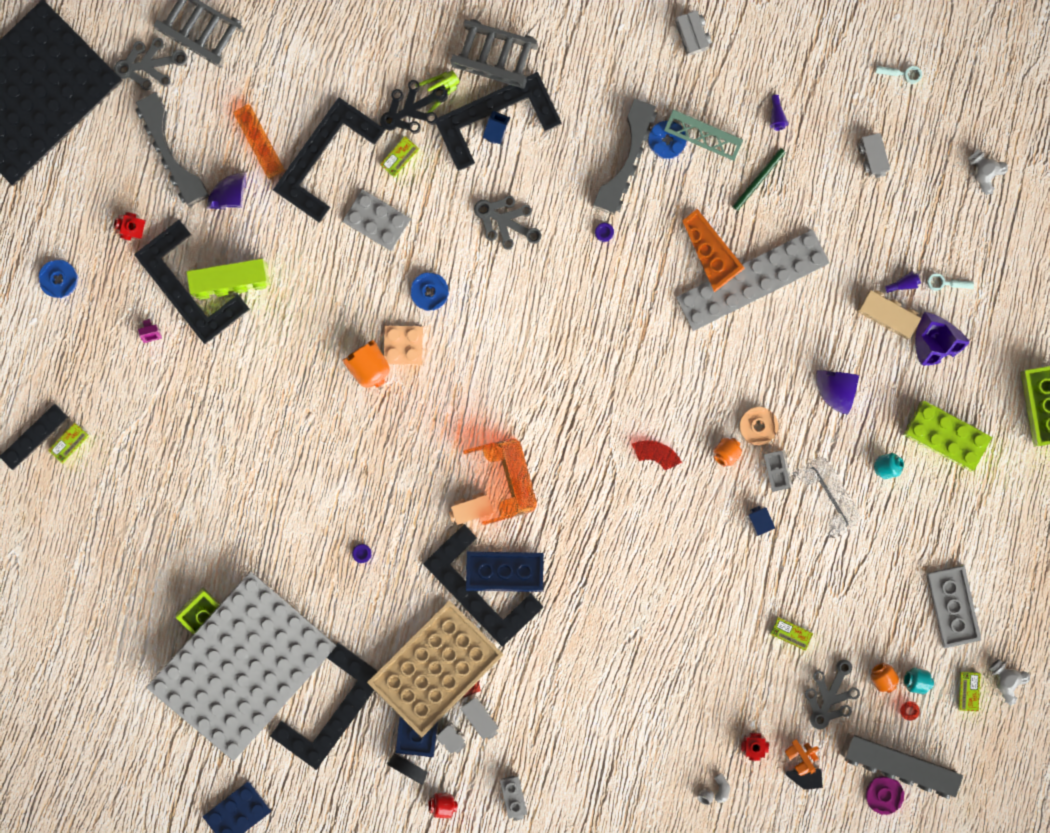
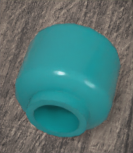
M896 453L878 456L874 463L875 473L884 480L900 476L904 468L903 459Z
M912 668L904 676V686L911 693L923 695L933 688L934 679L928 670Z

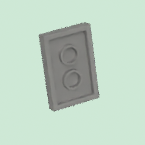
M362 189L342 222L392 252L410 223L411 218Z

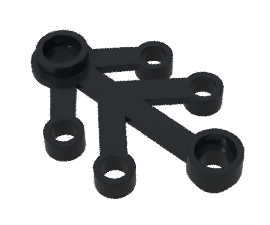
M411 80L408 83L409 92L404 108L397 112L399 102L403 100L404 95L400 89L393 90L391 93L392 103L389 112L381 116V126L387 131L395 130L398 127L409 130L413 134L419 133L421 126L417 121L408 123L401 120L407 116L434 125L438 121V117L434 112L424 113L418 110L434 101L439 103L445 102L448 98L446 88L439 86L433 89L430 95L414 103L416 94L420 90V84L417 80ZM412 84H417L415 89L411 88ZM442 90V95H436L437 91ZM396 93H401L399 98L394 97ZM430 116H435L433 121L428 120ZM388 118H392L393 121L391 123H386ZM418 125L417 130H412V126Z

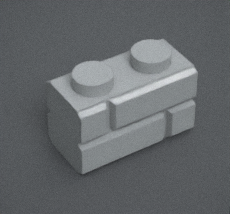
M693 11L675 18V23L687 56L709 49V44L712 41L709 33L704 31L705 20L702 14L699 15L698 11Z
M449 722L437 734L436 739L442 745H445V749L450 754L454 752L458 754L466 745L464 742L465 736L461 731H457L458 728L452 722Z

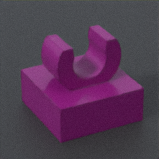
M150 319L143 320L144 328L138 329L143 343L162 339L161 331L157 324L153 325Z

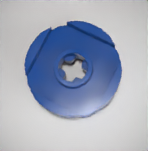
M668 120L654 125L648 137L651 151L661 159L676 158L682 153L687 142L664 131ZM672 121L669 129L677 132L683 128L679 123ZM666 135L673 139L670 145L662 142V138H665Z
M64 260L47 262L39 272V282L42 291L53 298H65L72 294L77 287L79 277L76 270ZM61 274L63 276L62 283L58 282L55 284L54 276Z
M423 273L416 277L411 287V298L417 307L425 311H435L446 303L449 289L447 282L442 276L434 273ZM427 287L435 289L433 292L434 296L425 295Z

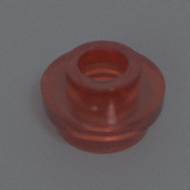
M907 701L902 704L900 714L905 720L912 721L919 716L920 709L916 703ZM911 707L913 709L912 714H907V708Z

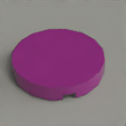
M879 776L868 784L865 798L868 806L874 812L881 815H889L901 808L904 802V790L896 779Z

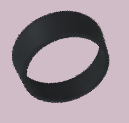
M394 753L386 763V765L421 785L424 784L428 772Z

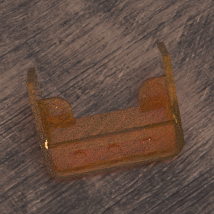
M506 439L463 450L464 455L483 450L484 456L488 461L497 462L502 460L512 498L505 499L500 503L499 512L501 517L483 521V525L531 513L535 510L537 506L535 493L523 449L517 439Z

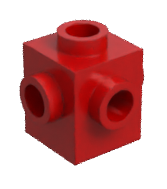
M125 212V215H118L113 225L115 229L114 234H118L120 239L131 241V238L142 239L146 220L136 218L137 214Z
M749 733V736H744V741L741 740V752H744V756L749 757L750 761H760V758H765V753H769V741H766V738L761 736V733ZM754 744L759 745L758 751H753L752 747Z

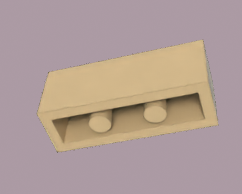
M872 290L869 291L857 312L907 340L910 339L921 320L918 317V313L910 308L908 310L902 308V304L894 299L889 301L884 298L885 294L878 290H874V292Z

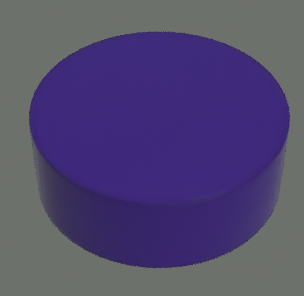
M600 223L596 227L595 237L600 242H608L613 238L614 229L609 223Z
M359 544L353 549L352 556L356 562L366 563L371 559L372 551L369 546Z

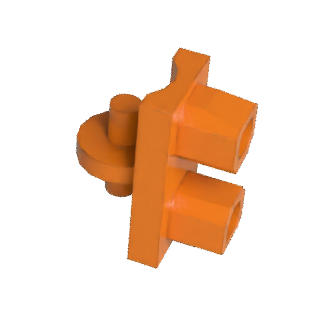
M796 739L785 750V753L790 761L797 756H800L803 762L795 766L800 776L809 772L812 774L816 770L808 757L811 756L814 762L817 761L819 758L816 752L819 748L818 746L812 748L808 742L804 744L807 750L805 752Z

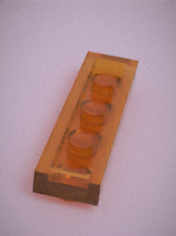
M250 103L234 111L233 114L268 180L286 172Z

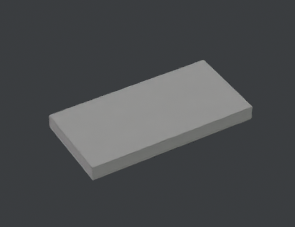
M965 565L926 573L943 648L981 641Z

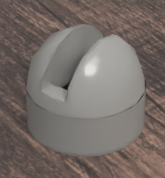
M708 788L702 789L697 796V800L704 805H711L714 798L713 792H708Z

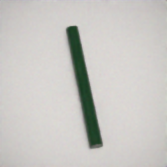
M782 148L776 152L734 203L733 209L738 211L781 160L786 153Z

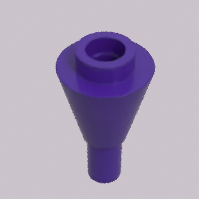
M772 95L773 108L770 128H774L775 131L784 130L789 123L780 106L779 95Z
M912 270L895 283L886 285L885 289L887 293L898 289H918L921 281L918 273L914 274Z

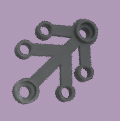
M154 38L152 46L140 62L133 63L138 54L143 53L146 49L143 42L137 41L134 43L133 50L126 60H119L115 64L114 71L122 79L131 78L140 84L145 91L152 88L151 80L142 78L134 71L143 70L158 80L163 87H168L171 84L170 77L161 74L154 67L170 64L183 66L187 63L188 56L183 50H176L172 56L152 60L157 51L164 47V41L161 38ZM161 41V46L156 47L155 42ZM141 44L143 48L138 51L136 47ZM178 56L184 57L182 62L177 61ZM124 66L127 67L125 73L121 72V68ZM163 78H168L167 84L162 83ZM146 81L150 83L149 87L147 88L143 87V84Z
M506 196L503 200L493 203L487 200L478 201L474 206V213L478 218L483 219L486 239L488 241H494L497 238V233L492 228L490 220L492 218L498 222L503 239L502 246L505 250H511L514 246L507 227L526 236L527 241L531 244L540 242L542 235L539 229H528L511 220L520 216H530L532 208L529 205H523L519 209L500 214L494 210L505 206L512 208L515 205V199L512 196ZM509 198L513 200L511 205L506 204V200ZM482 206L487 208L485 213L480 212ZM523 208H529L530 212L524 214L522 212ZM493 232L495 237L490 239L488 233ZM532 233L537 234L538 237L536 240H532L530 238V235ZM510 241L512 245L507 248L504 243Z
M842 659L837 662L836 670L838 673L829 692L824 681L825 674L822 671L814 672L813 679L817 682L824 701L821 709L816 700V690L808 688L805 691V697L809 700L813 711L810 716V723L816 729H824L828 726L830 720L841 716L848 717L852 713V709L848 705H842L840 709L828 712L831 705L848 699H857L860 696V691L855 687L836 695L845 675L852 671V664L848 660ZM843 664L848 665V669L846 671H842L841 666ZM817 673L822 674L821 680L816 679ZM812 690L814 696L809 698L807 693ZM852 690L857 691L855 697H852L850 694ZM847 707L849 709L848 714H843V708ZM819 716L823 717L822 723H817Z

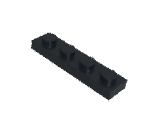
M54 404L0 455V458L14 471L69 417L57 404Z

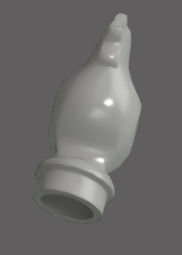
M978 149L967 159L971 165H976L974 176L980 184L981 192H984L985 195L993 194L995 188L992 186L991 180L996 175L1006 174L1008 172V165L1005 162H997L994 159H985L984 152Z
M998 659L989 667V670L992 672V675L998 676L996 681L997 688L1003 694L1004 702L1011 706L1016 704L1018 700L1014 694L1015 689L1019 685L1027 684L1030 681V674L1026 671L1019 672L1015 669H1006L1005 662Z

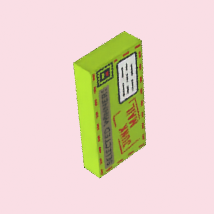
M405 136L380 166L395 178L420 149Z
M74 423L48 451L63 464L89 435L77 423Z
M779 617L770 635L805 651L814 634Z
M960 672L959 711L979 712L981 673Z

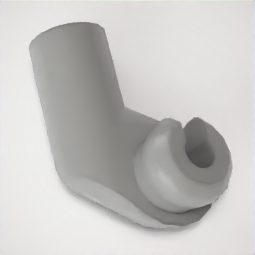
M720 773L714 777L719 785V791L715 795V800L718 803L726 802L730 793V785L724 775Z

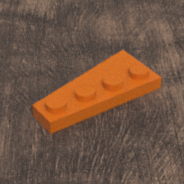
M698 209L682 220L714 292L745 269Z

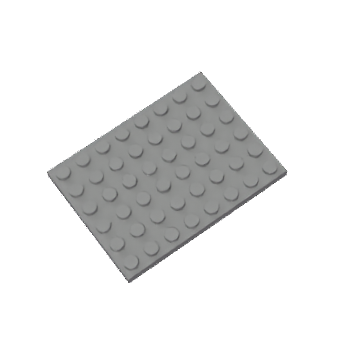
M249 571L150 681L146 688L232 761H235L334 650L336 644L252 571Z

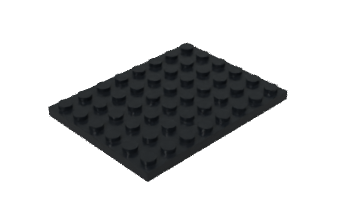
M41 0L0 39V174L13 187L123 82L44 0Z

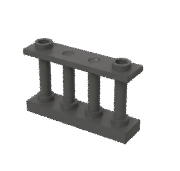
M178 0L167 19L163 20V22L156 20L153 26L157 31L219 68L224 64L221 53L234 31L238 30L241 33L244 31L241 21L234 17L231 19L200 0H188L195 4L196 8L183 29L179 30V32L172 29V24L187 0ZM205 10L213 16L199 39H196L194 42L189 39L190 35L188 34L202 11ZM221 20L229 26L216 48L209 51L205 48V43L218 21Z
M465 19L464 26L469 32L461 54L458 56L452 55L450 61L452 68L524 89L527 81L526 76L522 72L530 48L538 50V41L529 35L523 37L483 25L478 20L471 19L469 21ZM476 33L487 35L479 59L476 61L470 60L468 55ZM494 38L504 40L505 42L497 65H487L486 60ZM512 43L523 46L517 66L511 72L505 70L504 66Z

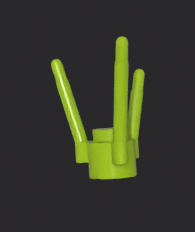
M453 70L419 82L420 86L440 80L438 83L427 88V91L443 85L446 89L449 88L448 96L457 89L456 85L460 83ZM436 102L427 113L433 112L441 103Z

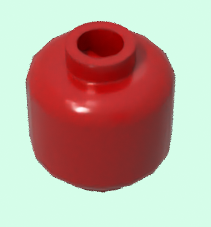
M435 793L433 797L429 798L428 811L434 818L448 819L452 817L454 812H457L458 803L454 800L452 794Z

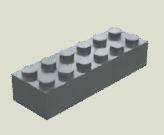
M850 733L846 737L841 755L845 757L844 761H847L849 764L858 766L859 763L863 764V768L874 773L880 770L883 776L895 779V776H897L905 784L913 786L916 783L918 784L917 787L930 793L932 789L936 790V794L950 799L951 796L957 797L964 775L954 770Z

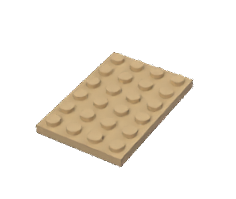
M449 600L367 683L422 738L504 654Z

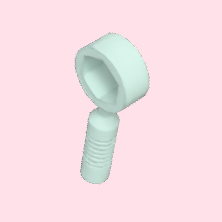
M911 66L905 72L896 68L876 67V73L891 76L904 75L905 80L910 84H916L922 78V71L917 66ZM910 70H916L919 77L917 80H910L907 73Z
M936 273L928 278L927 285L933 291H939L945 285H950L954 288L973 289L974 281H945L941 274ZM933 277L940 278L942 284L939 288L932 286L930 281Z

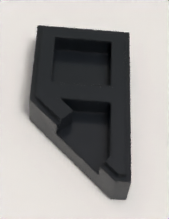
M816 768V771L812 774L809 772L802 776L796 770L785 771V775L803 790L823 788L821 768Z

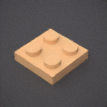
M385 326L384 357L388 364L422 365L423 327Z

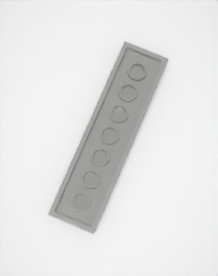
M812 229L742 264L745 269L716 292L713 291L711 283L708 281L677 296L676 299L694 332L830 264Z

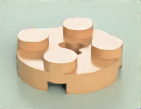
M754 407L743 414L739 424L740 433L748 443L765 445L777 434L778 420L768 409ZM756 421H760V424H764V428H761V432H758L757 429H754Z

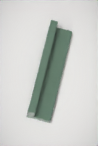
M674 109L664 129L665 132L732 161H735L743 142L741 138ZM674 119L681 122L684 129L676 132L669 128ZM695 128L700 131L701 137L692 139L689 137L687 130ZM714 136L719 144L710 147L707 145L705 137ZM730 143L736 146L733 155L725 153L722 145Z

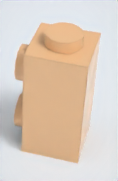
M478 493L472 496L473 500L467 502L465 498L455 501V506H452V511H449L452 523L456 522L459 525L494 513L488 494Z

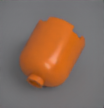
M371 340L368 342L369 344L361 346L342 361L362 387L369 388L375 385L378 388L386 382L384 378L389 374L390 367L375 341Z

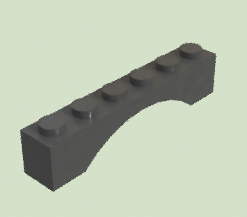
M155 92L137 101L138 108L135 110L140 119L144 118L146 122L144 128L149 136H153L155 142L152 144L157 153L161 152L163 156L161 162L166 170H170L172 174L169 176L174 187L178 186L180 190L178 196L182 203H186L190 207L208 198L209 194L200 177L182 168L170 152L165 134L167 110L160 96Z
M634 98L627 116L631 134V147L628 159L620 172L611 181L600 187L593 208L615 215L616 211L620 212L624 202L620 199L623 193L627 194L630 183H627L629 176H634L637 166L634 163L636 158H641L644 150L641 147L643 140L647 141L651 130H648L650 122L654 124L657 112H654L656 106Z

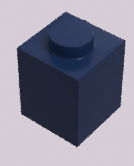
M493 111L488 119L482 138L487 139L488 142L493 144H501L511 117Z
M761 505L750 509L751 513L747 516L756 536L775 529L767 507L761 508Z

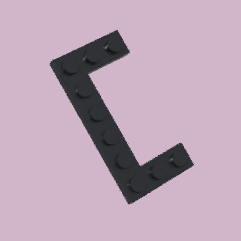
M538 72L526 77L527 82L524 89L508 85L438 117L437 128L458 172L475 165V161L460 129L489 117L493 111L500 112L529 98L544 132L562 125Z
M340 97L337 98L273 189L274 192L318 223L322 222L331 207L300 185L342 126L346 125L374 146L386 131L382 126Z
M177 220L136 252L134 256L206 345L251 309L240 295L237 294L207 317L162 260L164 256L191 236V233L184 224Z
M464 524L423 565L503 647L544 606L530 593L510 614L502 619L476 591H466V580L450 565L477 539V536Z
M339 642L327 659L355 678L357 682L314 742H311L283 720L280 721L270 735L271 738L315 770L319 768L374 692V689L367 682L378 672V670Z

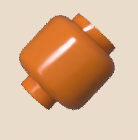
M723 438L714 448L715 461L724 467L726 465L732 466L742 454L739 441L735 438Z
M881 663L872 669L870 678L878 691L890 693L897 688L896 685L899 682V677L891 665Z

